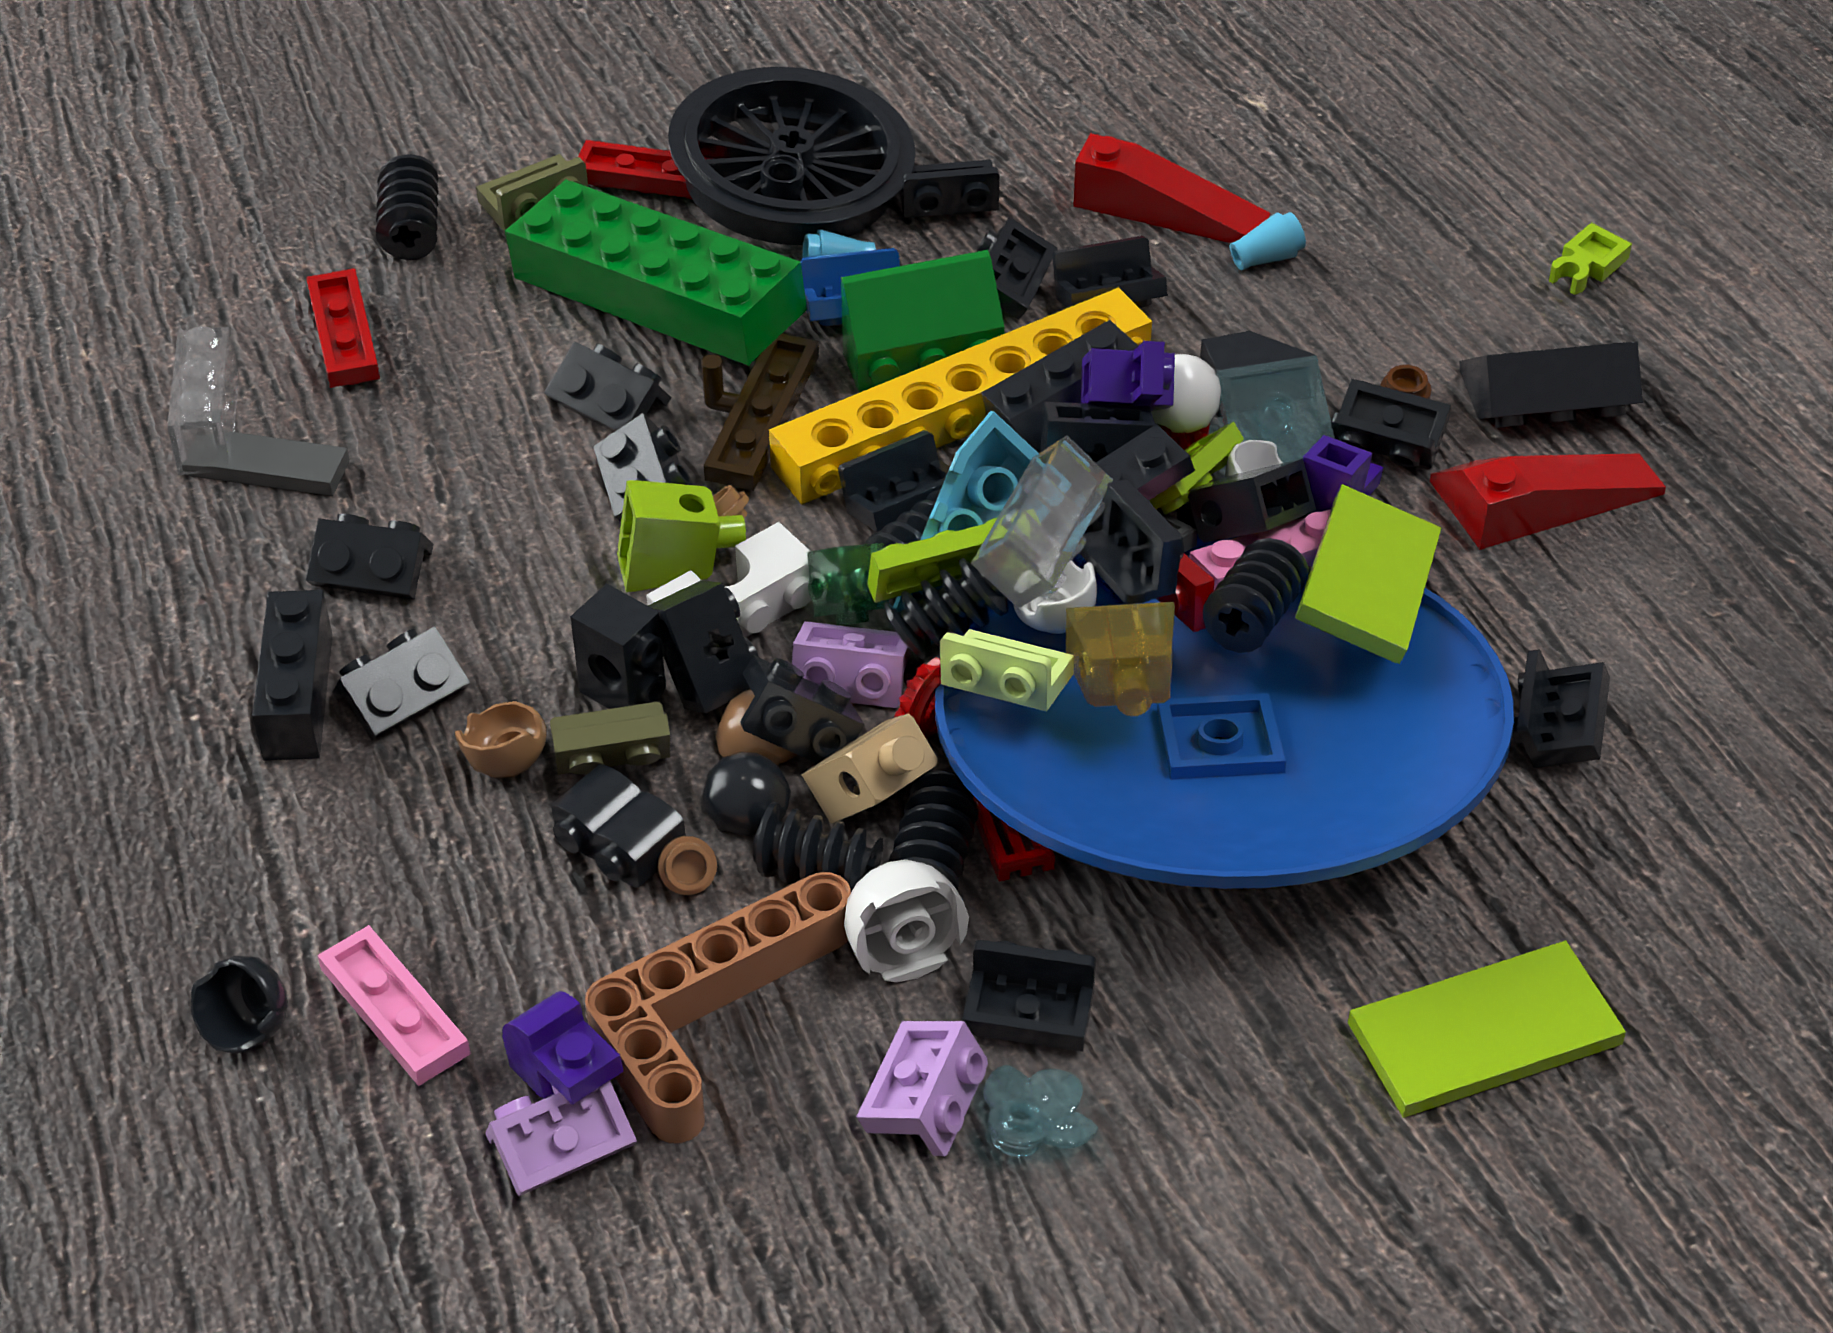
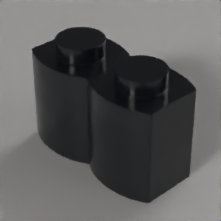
M603 764L595 767L551 804L554 821L553 832L558 842L569 852L577 853L579 851L583 855L595 859L599 869L609 879L613 881L621 880L634 887H640L658 871L659 855L668 842L677 837L686 836L684 819L675 809L657 796L641 791L622 773Z

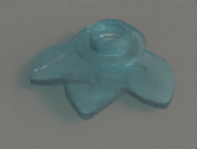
M1003 1065L995 1069L986 1080L983 1097L991 1108L987 1127L994 1146L1005 1154L1024 1157L1035 1153L1042 1144L1070 1149L1090 1141L1097 1134L1098 1127L1084 1115L1075 1112L1080 1104L1083 1093V1086L1079 1078L1070 1072L1059 1069L1041 1070L1032 1075L1031 1078L1025 1076L1011 1065Z

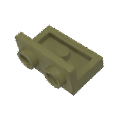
M561 154L555 155L477 186L478 202L505 232L507 228L565 179L588 187L586 164L580 157L566 161Z
M660 702L560 716L550 720L558 775L567 773L588 774L599 764L609 767L625 764L640 766L671 757L667 714L663 713V707Z

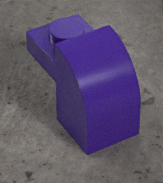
M1143 341L1134 351L1091 348L1082 358L1081 403L1150 406L1151 411L1172 407L1174 404L1175 353H1164L1165 342Z
M1323 435L1303 456L1316 506V511L1313 512L1331 510L1334 499L1342 484L1370 496L1380 484L1384 467L1370 462L1371 452Z
M555 992L503 1026L502 1037L509 1066L542 1100L554 1095L552 1086H554L573 1105L624 1071L620 1054L584 1021L580 1003L565 992Z

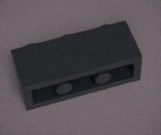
M323 590L273 591L267 593L252 714L263 761L320 758L333 636Z

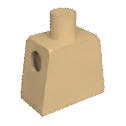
M905 714L885 720L801 775L829 822L834 823L882 802L939 763L914 718L910 714ZM843 772L851 774L858 783V785L854 786L853 793L847 788L843 780Z

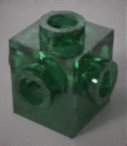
M883 543L838 546L807 552L810 575L808 592L813 602L814 617L836 615L837 625L870 622L868 611L885 609L884 602L887 601L889 603V599L874 602L867 586L871 553L882 550Z

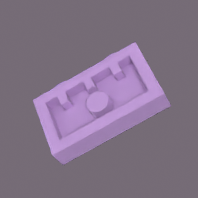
M804 621L793 643L792 664L804 673L803 678L820 685L822 680H828L841 686L851 694V703L897 708L900 705L899 697L902 696L903 673L910 659L911 650L903 643L897 632Z
M901 1022L856 1116L866 1133L918 1134L933 1156H947L957 1132L963 1125L965 1114L979 1083L982 1082L988 1065L987 1057L965 1022Z
M610 1081L573 1105L552 1086L554 1095L534 1104L531 1103L529 1096H524L494 1111L497 1120L489 1123L485 1134L490 1144L495 1143L518 1197L627 1149L637 1142Z

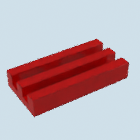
M975 796L973 797L979 808V817L976 825L998 882L1009 880L1010 872L1018 870L1022 877L1031 875L1032 867L1041 865L1043 872L1054 869L1055 855L1053 850L1031 840L1034 850L1026 851L1019 832L998 818L1012 855L1007 856L989 810Z

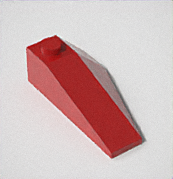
M1090 133L1075 161L1073 207L1227 243L1241 239L1270 217V212L1136 143L1119 140L1112 136Z
M1639 453L1497 457L1476 460L1431 473L1429 480L1479 550L1664 495L1666 486Z

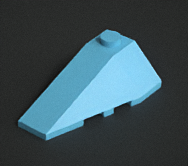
M990 411L955 453L920 540L931 538L942 531H959L982 525L993 518H1010L1027 513L1033 527H1035L1070 485V482L994 411ZM941 585V586L934 587V588H936L937 590H939V589L942 588V585ZM922 591L910 593L918 601L923 599ZM901 596L896 598L893 606L899 612L904 610Z

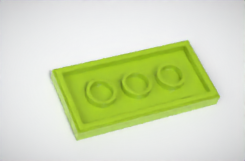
M1342 484L1334 499L1295 618L1380 657L1400 664L1408 650L1441 527Z
M1566 940L1349 1011L1348 1025L1403 1118L1623 1045L1626 1034L1625 1029Z

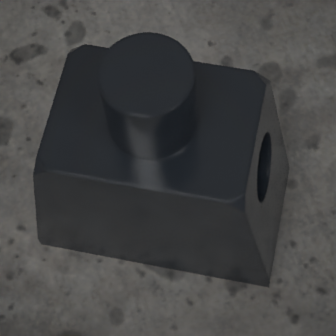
M1303 458L1223 477L1191 489L1188 494L1189 501L1177 508V519L1195 528L1199 539L1206 543L1268 531L1316 511Z

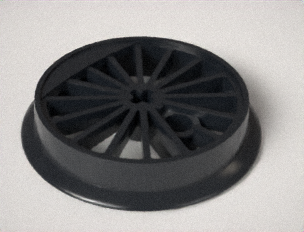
M753 68L733 72L711 80L694 90L681 102L673 114L668 131L671 156L675 165L684 176L686 188L698 207L714 221L736 233L776 244L803 245L805 235L816 234L818 229L846 237L863 231L884 214L892 198L903 188V176L912 173L915 163V143L912 133L905 120L893 106L873 91L856 82L834 74L805 68ZM737 122L745 131L729 123ZM761 122L771 123L774 132L771 133ZM807 130H812V131H816V132H814L813 134H811V133H810L809 131H807ZM708 137H714L718 140L709 139ZM869 147V148H871L872 150H860V149ZM805 192L813 199L812 201L807 200Z

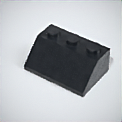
M1108 320L983 391L982 398L986 415L990 411H994L1040 454L1044 402L1081 403L1082 358L1089 350L1096 348L1134 351L1139 345L1111 320ZM1102 443L1095 444L1093 452L1090 453H1098V448Z
M1638 341L1493 354L1459 361L1460 373L1477 418H1494L1495 428L1526 425V415L1544 413L1545 423L1576 420V410L1594 408L1595 418L1626 415V405L1643 403Z

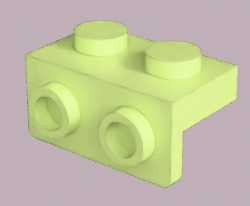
M971 629L964 636L946 633L940 640L941 685L1048 711L1074 674V655Z

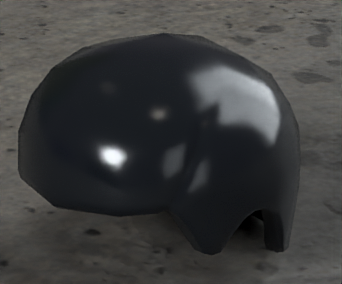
M738 752L723 757L708 772L701 798L702 813L707 812L720 832L729 831L749 837L756 835L762 816L771 802L779 803V821L786 815L791 790L783 772L770 759L759 753Z
M234 955L230 959L215 963L214 968L207 975L193 984L191 990V1015L200 1036L216 1051L237 1054L254 1048L271 1039L286 1019L285 1012L288 1008L287 991L278 973L259 957Z

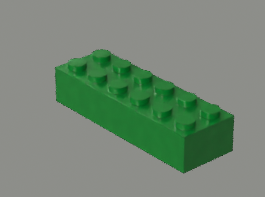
M567 179L505 230L514 277L516 279L748 366L807 311L800 261Z

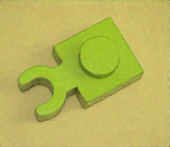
M1591 222L1564 245L1562 257L1555 259L1552 263L1549 282L1554 284L1562 277L1573 278L1570 293L1574 295L1579 294L1585 290L1589 276L1602 282L1626 262L1630 256L1632 243Z

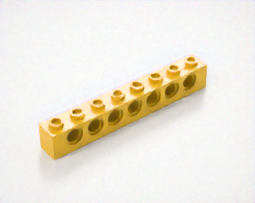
M1118 287L769 429L771 468L800 504H805L842 488L838 467L845 462L923 430H927L934 435L936 448L972 434L987 416L982 398L983 391L1106 321L1111 320L1137 345H1140L1143 341H1151L1152 321Z

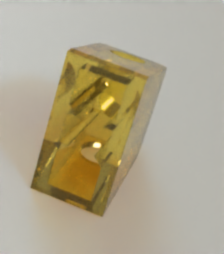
M1174 602L1066 608V653L1074 655V676L1088 704L1094 707L1117 706L1119 711L1127 716H1138L1145 713L1152 703H1165L1170 699L1174 651Z

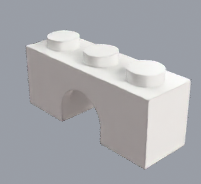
M777 522L735 546L738 583L726 586V588L733 593L738 602L740 617L737 618L744 638L752 633L762 631L768 624L795 609L804 607L812 599L819 596L818 558L781 523ZM690 570L647 594V606L701 579ZM709 634L710 642H711V641H713V639H712V635ZM706 646L703 647L704 653L708 654L706 651Z

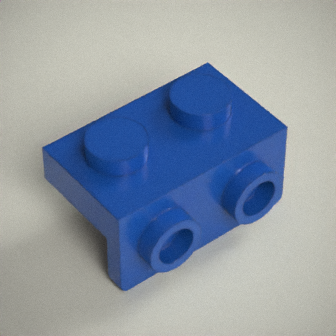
M889 248L802 258L800 262L807 314L810 321L818 320L820 325L825 326L841 325V277L900 266V258L897 249Z

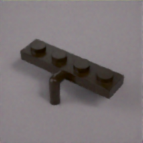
M781 334L758 356L740 394L724 391L721 357L714 354L703 357L701 364L704 403L709 409L730 413L704 463L705 481L732 485L733 487L751 491L755 490L770 459L769 429L788 422L819 358V341Z

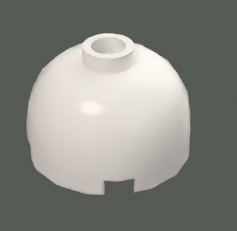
M899 860L885 863L871 870L856 883L847 900L844 928L852 950L863 970L869 974L870 970L879 972L885 981L901 982L918 979L940 968L948 960L944 952L952 945L955 938L961 945L966 937L969 915L956 888L943 874L934 867L921 862Z

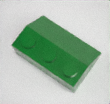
M988 250L841 277L843 355L859 393L1004 334L1005 326L992 260Z

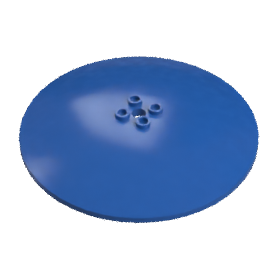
M1197 534V546L1184 552V554L1190 557V551L1213 545L1221 540L1204 543ZM1232 537V538H1227V539H1221V540H1230V539L1237 538V537ZM1080 554L1070 557L1074 564L1081 569H1084V565L1088 563ZM1095 570L1097 594L1094 611L1079 627L1062 634L1039 631L1025 624L1014 609L1012 589L1007 586L1009 612L1000 616L988 607L989 624L981 627L969 618V629L1074 655V674L1048 711L941 684L935 689V720L940 743L951 767L964 786L980 803L1008 826L1036 843L1066 857L1106 871L1155 882L1222 889L1269 888L1307 884L1343 877L1400 858L1439 838L1461 822L1485 798L1499 778L1509 754L1514 724L1513 696L1508 676L1498 655L1483 634L1462 613L1427 588L1423 592L1408 650L1401 663L1398 664L1297 620L1295 616L1305 586L1299 592L1294 602L1291 603L1286 613L1283 614L1278 624L1274 626L1270 635L1266 637L1262 646L1252 652L1245 653L1226 650L1214 641L1206 628L1193 632L1175 615L1170 614L1165 606L1156 598L1145 603L1125 604ZM1215 737H1224V738H1227V739L1220 740V739H1214V738H1215Z

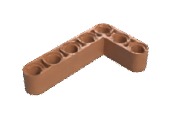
M819 872L810 875L600 978L589 987L585 997L588 1024L620 1054L624 1071L617 1075L615 1079L652 1133L660 1140L668 1143L690 1141L701 1132L705 1122L702 1080L697 1069L679 1046L671 1032L795 971L847 943L848 938L844 928V920L851 889L848 882L841 876L831 872ZM674 1101H682L676 1104L671 1103Z

